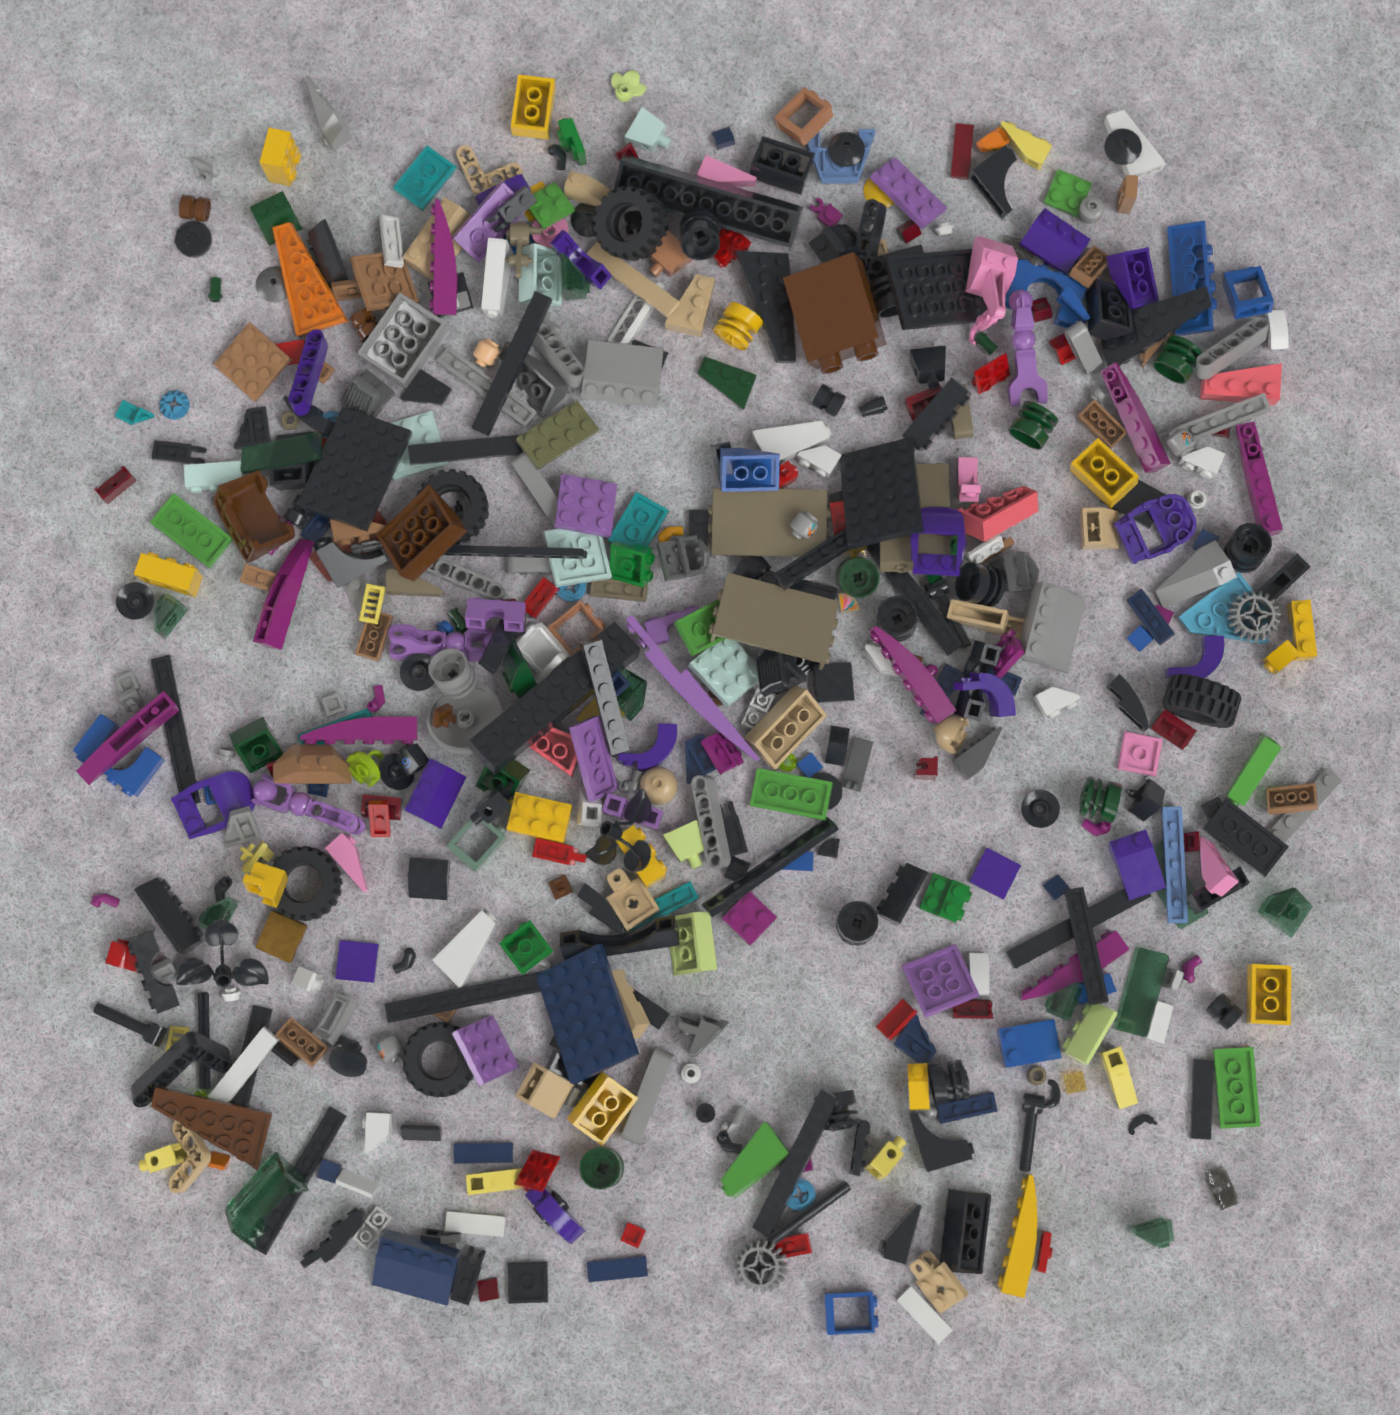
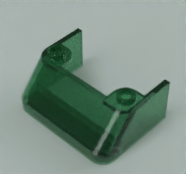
M278 1152L270 1156L225 1209L231 1233L254 1250L257 1248L256 1237L259 1238L265 1230L264 1220L289 1192L294 1194L296 1192L299 1193L301 1190L305 1192L309 1190L305 1178Z

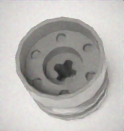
M453 648L441 650L434 655L429 663V675L442 695L448 699L463 698L475 688L477 682L476 673L460 650Z

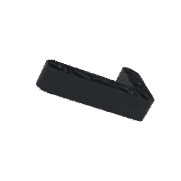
M190 1031L185 1033L132 1084L131 1095L134 1106L141 1108L149 1105L152 1102L155 1087L166 1088L194 1060L219 1073L228 1072L232 1067L229 1049L197 1032Z

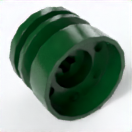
M1170 335L1163 345V351L1158 353L1152 365L1159 374L1172 382L1186 384L1193 373L1192 368L1196 367V359L1202 354V351L1186 338Z
M1025 401L1022 409L1018 412L1020 418L1013 420L1008 431L1016 440L1028 447L1042 450L1049 438L1047 433L1053 432L1059 420L1050 410L1042 405Z
M847 558L839 565L836 571L838 587L852 597H867L878 587L880 578L878 569L872 561L865 558ZM853 573H859L860 580H854Z
M1089 776L1081 791L1079 815L1085 816L1089 809V818H1093L1096 811H1099L1100 821L1113 823L1121 798L1122 784L1108 781L1104 789L1102 788V779L1098 778L1094 786V777Z
M607 1147L593 1148L586 1152L579 1166L580 1176L584 1183L598 1190L611 1188L618 1184L623 1177L625 1169L624 1161L620 1154L614 1149ZM601 1163L603 1165L608 1166V1168L605 1169V1174L603 1171H599Z

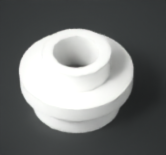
M949 222L938 224L939 228L935 229V232H938V236L953 233L954 225H950Z
M1194 490L1188 495L1187 501L1190 507L1200 509L1206 504L1207 497L1204 492ZM1198 497L1200 502H1194L1193 498Z
M227 987L225 991L221 992L224 1001L240 999L241 990L236 989V987Z
M687 1064L683 1067L681 1076L685 1082L695 1083L700 1079L701 1071L697 1065ZM694 1070V1077H689L687 1072Z

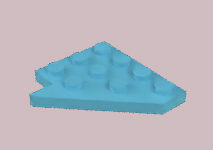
M1239 572L1236 574V578L1219 586L1178 617V620L1189 633L1205 636L1224 635L1226 639L1246 641V635L1241 639L1239 638L1240 632L1234 634L1233 631L1236 627H1230L1229 625L1233 620H1228V616L1233 615L1228 612L1229 608H1233L1231 603L1236 601L1238 595L1242 597L1244 592H1247L1249 595L1250 591L1253 590ZM1250 602L1242 605L1240 614L1248 612ZM1258 604L1260 610L1266 611L1262 605ZM1255 613L1250 615L1254 620L1258 618ZM1268 618L1260 621L1259 630L1268 623ZM1242 621V623L1250 629V625L1247 622ZM1252 637V639L1249 642L1267 644L1269 640L1266 638L1264 641H1262L1259 638L1258 642H1254Z

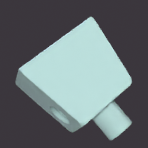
M643 107L625 135L626 144L631 142L633 146L650 152H654L658 145L668 149L672 139L664 135L666 125Z

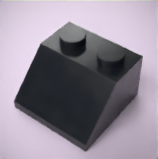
M410 857L408 871L409 898L448 900L451 862L449 860Z

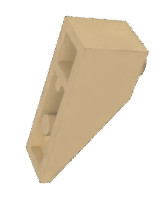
M571 170L564 185V194L568 199L595 207L597 205L600 206L602 204L600 200L603 196L608 197V192L612 190L588 175Z

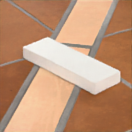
M381 215L379 222L384 265L402 268L404 260L399 217Z
M447 1211L445 1231L504 1237L506 1216Z
M911 1286L897 1299L904 1309L938 1344L953 1331Z

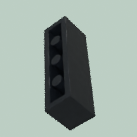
M951 378L902 436L904 438L912 437L914 447L918 451H926L933 444L931 440L945 430L944 425L948 421L951 422L958 413L956 411L970 401L971 398L969 396L972 393L955 378Z

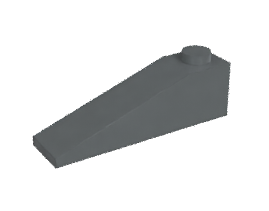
M509 341L505 342L500 354L501 360H503L509 348ZM527 354L517 375L520 383L518 387L520 391H526L529 399H527L529 405L539 415L545 417L564 399L569 386L554 369Z

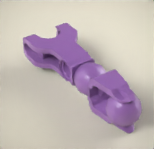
M1020 289L1013 292L1009 298V305L1012 309L1011 327L1015 331L1012 336V344L1016 349L1014 350L1015 376L1007 386L1011 407L1019 405L1021 392L1026 388H1032L1035 391L1039 403L1045 404L1048 401L1047 383L1037 374L1035 348H1033L1036 341L1035 334L1032 331L1034 330L1031 312L1033 298L1028 291Z
M395 624L388 631L389 640L392 642L388 649L389 655L395 660H405V658L412 654L422 653L434 656L441 650L453 648L464 652L468 661H479L494 631L468 628L465 636L458 632H451L446 635V632L419 630L409 624ZM400 632L403 636H396L394 633ZM482 641V648L472 647V642ZM395 649H403L401 652L394 651Z
M261 774L262 779L254 785L253 794L255 798L251 800L253 804L265 806L283 814L289 810L295 816L306 815L353 835H360L365 830V821L355 814L315 801L304 792L296 793L294 786L274 783L273 778L267 774ZM277 786L287 789V796L284 797V803L281 806L269 803L277 796ZM321 806V813L319 815H315V808Z

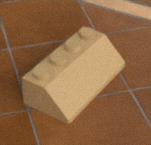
M444 197L441 205L452 236L470 217V214L456 203ZM432 215L403 256L407 266L430 280H434V273L430 271L431 261H434V254H431V242H435V235H431V223H435V216ZM452 238L455 257H457L462 247Z
M797 685L791 688L743 739L760 758L773 769H776L818 726L827 714L807 689Z

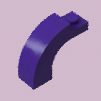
M561 230L551 241L550 244L557 251L556 254L590 285L601 289L612 277L605 266L588 256L566 231Z
M1224 635L1204 636L1201 639L1202 656L1198 664L1191 667L1167 668L1165 670V678H1170L1174 674H1188L1201 678L1208 677L1219 666L1223 658Z
M970 672V677H963L961 681L953 682L954 690L980 689L988 699L989 716L1007 717L1016 715L1012 692L1006 683L997 676L988 673Z
M658 724V737L655 745L645 753H619V763H622V766L633 767L634 763H637L638 771L649 770L662 764L671 755L676 745L677 724Z
M544 1188L543 1192L530 1189L525 1194L539 1214L568 1243H574L586 1231L546 1188Z

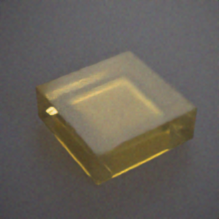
M1083 1071L1063 1075L1067 1094L1087 1090Z

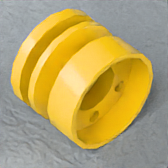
M730 302L723 312L726 319L720 318L713 332L726 344L746 351L749 343L753 341V337L750 334H757L763 321L749 308L736 302Z

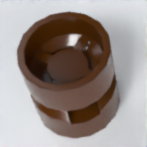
M183 194L179 203V217L192 220L194 217L196 221L208 222L211 211L210 198L199 197L195 199L193 195Z
M366 308L357 311L349 319L354 329L358 330L357 335L362 343H365L378 324L375 321L376 318L373 312L367 311Z

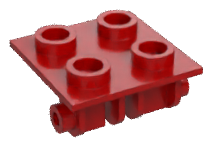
M722 228L719 230L720 247L713 257L718 261L717 264L720 268H726L732 262L731 259L733 261L736 260L734 252L736 250H749L748 247L751 246V241L742 233Z
M1006 352L974 371L971 383L974 387H977L978 394L990 390L992 386L1005 381L1011 376Z
M532 1149L514 1184L524 1187L523 1190L527 1192L530 1189L543 1192L561 1157Z

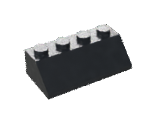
M157 877L136 887L134 891L178 953L186 955L205 941L202 937L204 936L203 931L199 926L195 927L191 922L193 920L192 915L188 910L184 911L180 906L183 904L176 894L173 896L170 892L172 887L166 879L162 880Z
M948 1189L939 1261L940 1264L945 1262L952 1272L982 1274L992 1194Z

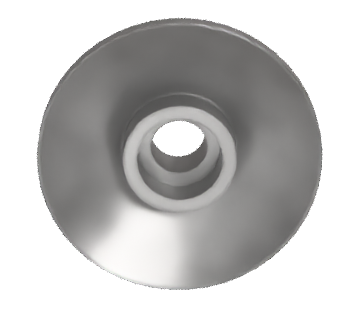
M278 266L264 269L256 280L258 294L268 302H280L288 297L282 269ZM272 280L277 281L275 285L270 284Z

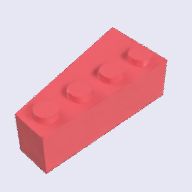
M1282 363L1217 373L1209 379H1202L1200 399L1239 403L1265 393L1269 405H1276L1280 400Z
M1021 486L1002 493V497L987 498L986 503L979 505L976 502L970 504L969 509L959 508L956 510L960 511L964 517L966 534L985 542L1038 512L1037 491Z
M552 728L529 748L570 777H573L578 760L571 734Z

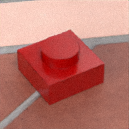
M628 1222L620 1241L638 1249L646 1229Z

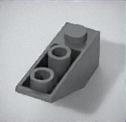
M1001 726L997 729L992 727L985 733L986 737L980 740L977 738L970 744L971 748L965 752L962 749L955 755L956 759L953 763L966 781L984 768L1002 730Z

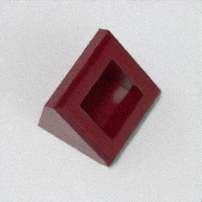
M631 142L618 150L614 155L619 162L624 155L639 158Z
M912 219L896 228L906 244L922 235L919 226Z
M1199 831L1183 833L1184 852H1200Z

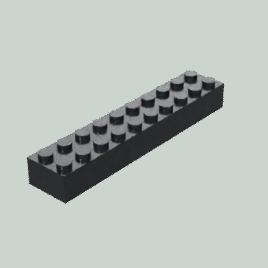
M624 155L620 160L614 186L616 191L621 186H633L654 194L656 199L662 202L663 207L661 208L665 209L666 212L683 217L693 210H707L714 214L721 228L789 248L792 247L795 241L804 208L800 205L628 155Z
M615 621L596 636L603 642L611 676L617 671L621 672L639 657V646ZM581 650L571 656L469 740V749L494 775L504 769L594 694Z

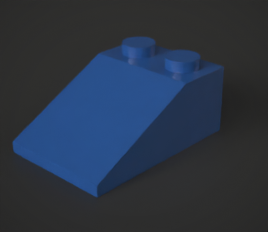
M720 448L719 484L722 492L779 491L780 454L746 448Z
M1054 1019L997 1029L1004 1068L1062 1058Z

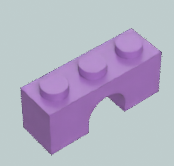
M468 598L465 616L466 628L485 629L486 622L490 618L499 617L504 621V631L524 632L526 603L502 601L499 599Z
M691 605L685 607L682 612L671 611L662 618H658V616L647 619L648 622L644 623L646 632L657 646L670 642L668 630L674 625V622L700 609V607Z
M608 793L602 813L627 821L624 818V813L630 801ZM652 807L647 820L641 824L636 822L634 824L658 831L664 812Z

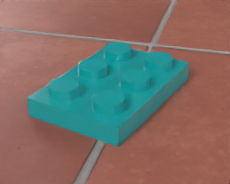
M427 145L393 186V190L421 211H424L457 170V167Z
M636 492L614 528L611 537L608 538V542L612 544L616 541L630 546L636 543L649 547L667 517L669 510Z

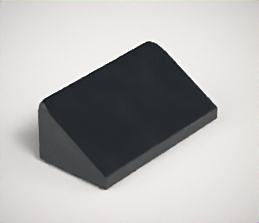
M279 1041L271 1049L274 1054L291 1067L296 1066L301 1060Z
M402 1125L401 1135L403 1140L441 1141L442 1127Z

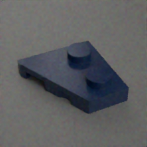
M703 733L685 742L687 785L691 784L695 776L708 775L717 770L701 744V741L705 739Z
M916 1014L893 1044L918 1064L927 1063L928 1065L937 1052Z

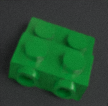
M573 118L560 119L557 122L559 129L556 131L561 148L565 147L566 152L571 151L574 162L578 161L579 166L586 165L585 150Z
M614 541L611 544L610 554L611 579L642 588L652 581L654 572L651 571V565L655 560L652 548L636 543L630 546Z
M933 873L919 909L952 923H957V920L961 921L964 916L965 910L962 909L964 903H968L972 896V892L969 891L971 887Z
M531 920L521 923L515 932L505 935L499 943L522 975L553 952Z

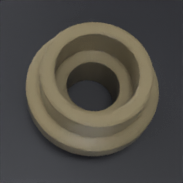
M292 411L285 412L281 417V424L287 430L297 428L300 423V419ZM289 418L294 419L293 423L291 424L287 423V420Z
M1032 1066L1027 1072V1079L1033 1085H1041L1047 1078L1046 1071L1041 1066ZM1034 1072L1040 1073L1039 1079L1033 1077Z

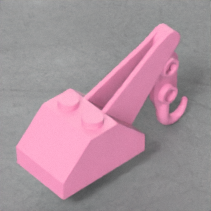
M981 236L976 237L973 242L966 292L982 296L988 310L977 317L976 323L970 330L969 342L971 345L976 344L974 338L978 330L984 331L992 324H996L998 319H1003L1006 311L1005 295L1015 277L1018 260L1013 246Z

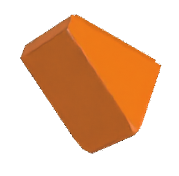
M212 1151L211 1160L207 1166L226 1170L228 1169L231 1155Z

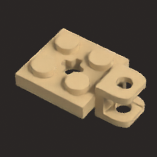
M620 868L607 875V881L614 892L607 897V900L627 931L660 911L639 877L631 882L626 873ZM632 899L639 902L635 909L628 907L630 905L629 901Z
M926 1250L917 1257V1260L909 1265L910 1270L917 1278L915 1283L939 1314L968 1296L969 1293L946 1263L940 1264L931 1251ZM924 1257H927L930 1263L926 1262ZM917 1265H920L922 1270H919ZM939 1286H943L945 1289L942 1291Z

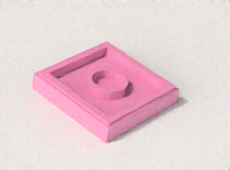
M1125 731L1117 769L1156 777L1163 739Z

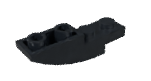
M356 1207L347 1213V1219L344 1221L339 1219L331 1225L332 1229L328 1232L332 1239L330 1240L327 1237L319 1243V1249L316 1251L311 1249L302 1255L304 1259L300 1263L303 1268H307L319 1258H322L324 1263L334 1258L356 1233L363 1219L365 1209L360 1208L358 1210Z

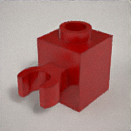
M789 460L779 465V489H783L794 483L798 478V470L794 464L791 465Z

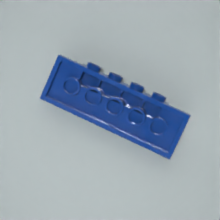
M1203 220L1167 226L1172 297L1207 286L1212 303L1210 308L1197 317L1183 323L1182 327L1175 330V335L1184 336L1214 331L1213 315L1214 310L1217 309V300L1213 298L1216 284L1215 280H1211V273H1214L1215 269L1214 263L1210 262V255H1213V247L1207 241L1206 222Z

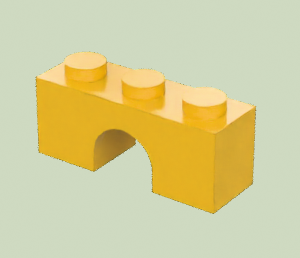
M1311 599L1291 601L1287 604L1288 622L1293 627V641L1291 644L1300 653L1293 661L1312 660L1317 657Z

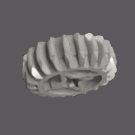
M1251 590L1249 595L1247 592L1242 593V597L1238 595L1236 601L1231 603L1233 608L1228 609V612L1233 614L1228 616V620H1233L1229 626L1236 627L1233 631L1234 634L1240 632L1239 638L1241 639L1246 635V641L1248 642L1252 637L1254 642H1258L1259 638L1264 641L1266 636L1271 637L1273 635L1272 631L1275 632L1278 629L1275 625L1280 623V620L1276 618L1281 616V613L1275 612L1279 606L1272 605L1275 599L1269 601L1267 600L1269 594L1262 597V591L1255 595L1254 590ZM1250 602L1248 612L1240 614L1242 605ZM1258 604L1262 605L1266 611L1260 610ZM1252 613H1255V615H1257L1258 618L1256 620L1251 618L1250 615ZM1268 618V624L1265 629L1259 630L1260 621ZM1242 621L1247 622L1250 625V629Z
M758 1238L756 1243L754 1240H751L749 1245H743L744 1250L738 1251L741 1257H736L735 1261L740 1264L736 1265L734 1269L740 1270L736 1274V1277H743L740 1283H748L746 1289L749 1290L754 1286L753 1292L755 1293L758 1292L759 1288L762 1294L766 1292V1288L769 1292H772L773 1286L778 1288L780 1286L779 1282L785 1280L782 1275H786L788 1271L783 1269V1267H787L788 1262H782L786 1255L780 1256L779 1253L782 1251V1248L780 1247L776 1250L775 1242L769 1246L768 1239L762 1243L761 1238ZM757 1251L755 1262L747 1263L749 1254ZM765 1252L770 1254L774 1261L768 1260ZM760 1262L766 1266L762 1270L756 1266ZM776 1268L774 1277L766 1281L767 1271ZM749 1271L755 1272L757 1279L752 1277Z

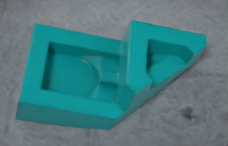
M123 400L114 417L127 424L135 425L153 419L155 415Z

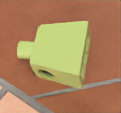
M697 820L663 835L680 862L688 860L692 869L703 865L699 854L704 852V847Z

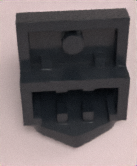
M839 223L825 227L821 234L808 243L820 261L825 263L854 252L858 233L847 224Z
M764 648L760 650L755 658L760 693L764 697L773 693L778 695L806 682L807 675L796 665L797 658L795 656Z

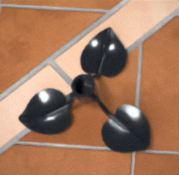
M641 788L634 795L625 809L624 818L628 822L615 821L612 823L605 821L600 827V834L602 836L585 853L592 862L599 865L610 864L616 857L615 848L617 847L616 840L630 848L624 856V866L627 870L639 872L647 867L651 859L649 844L643 840H637L632 846L621 838L623 831L620 827L623 825H633L634 822L641 824L649 817L652 805L644 789Z
M216 920L207 927L205 940L209 946L215 947L220 945L221 965L214 972L209 964L205 965L201 959H187L179 967L176 983L177 985L200 984L213 976V980L220 987L230 985L233 978L240 985L255 986L268 984L269 977L265 966L260 961L251 958L242 960L240 967H234L231 972V968L224 964V945H232L238 940V929L230 922Z

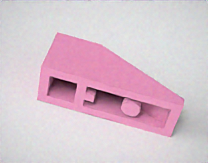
M707 155L697 172V176L735 187H755L757 177Z
M341 833L325 849L360 889L366 893L368 887L358 848L354 845L357 842L350 834L346 836L344 833Z
M1201 836L1199 838L1202 877L1206 882L1205 887L1210 893H1216L1222 897L1239 881L1215 845Z

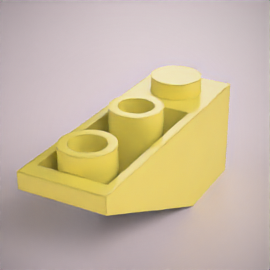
M1002 121L1000 127L1007 134L1010 146L1024 163L1041 170L1052 145L1045 139L1034 137L1027 130L1022 131L1016 128L1011 122Z
M1115 1047L1099 1053L1118 1108L1122 1109L1137 1104L1136 1093L1122 1048Z
M522 1168L467 1174L468 1195L522 1189L524 1187L514 1184Z

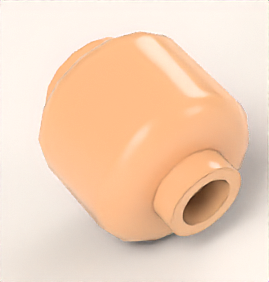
M488 338L480 340L473 352V356L476 358L475 362L483 367H486V365L493 366L501 353L500 345Z

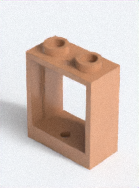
M804 87L774 117L778 129L804 147L834 115L832 105L827 100H822L815 91H809ZM808 100L819 108L820 111L801 129L789 119Z
M581 600L547 627L571 656L580 650V646L572 650L556 631L580 611L585 614L598 630L588 639L596 637L606 626L599 617L596 619L593 616L592 612L594 611L588 603L583 604Z

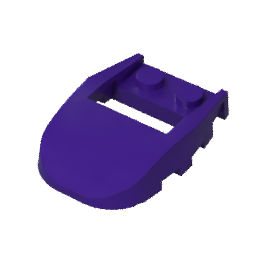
M1168 494L1149 500L1134 508L1113 523V527H1115L1130 563L1137 564L1139 561L1167 554L1180 544L1188 541L1195 533L1196 518L1184 497L1177 494ZM1148 510L1163 542L1162 545L1148 551L1133 518Z
M949 507L922 508L924 532L920 533L958 535L957 555L918 553L919 533L910 535L911 560H913L912 573L960 576V565L963 563L967 543L962 513Z
M226 770L214 775H208L190 785L176 796L171 797V801L189 839L225 830L230 811L247 806L253 811L256 806L251 801L255 798L253 787L248 777L238 770ZM208 785L224 817V821L209 828L206 827L191 794Z

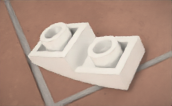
M1272 310L1271 313H1266L1265 318L1269 322L1268 349H1289L1285 311Z
M757 688L741 722V726L752 730L768 713L775 696L768 695L764 697L760 693V689Z
M969 953L968 966L971 978L979 995L988 996V953Z
M376 1206L352 1240L368 1251L389 1224L392 1217Z

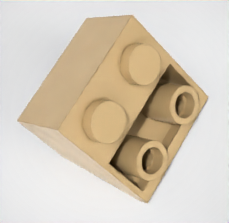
M1102 507L1082 508L1079 513L1081 550L1120 549L1119 535L1115 527H1113V523L1118 520V511Z
M534 1062L515 1097L555 1119L574 1084H570L569 1081Z

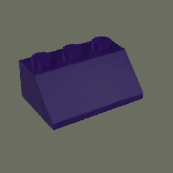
M1044 208L1019 245L1056 270L1067 275L1091 239Z
M430 758L405 811L442 829L467 777Z

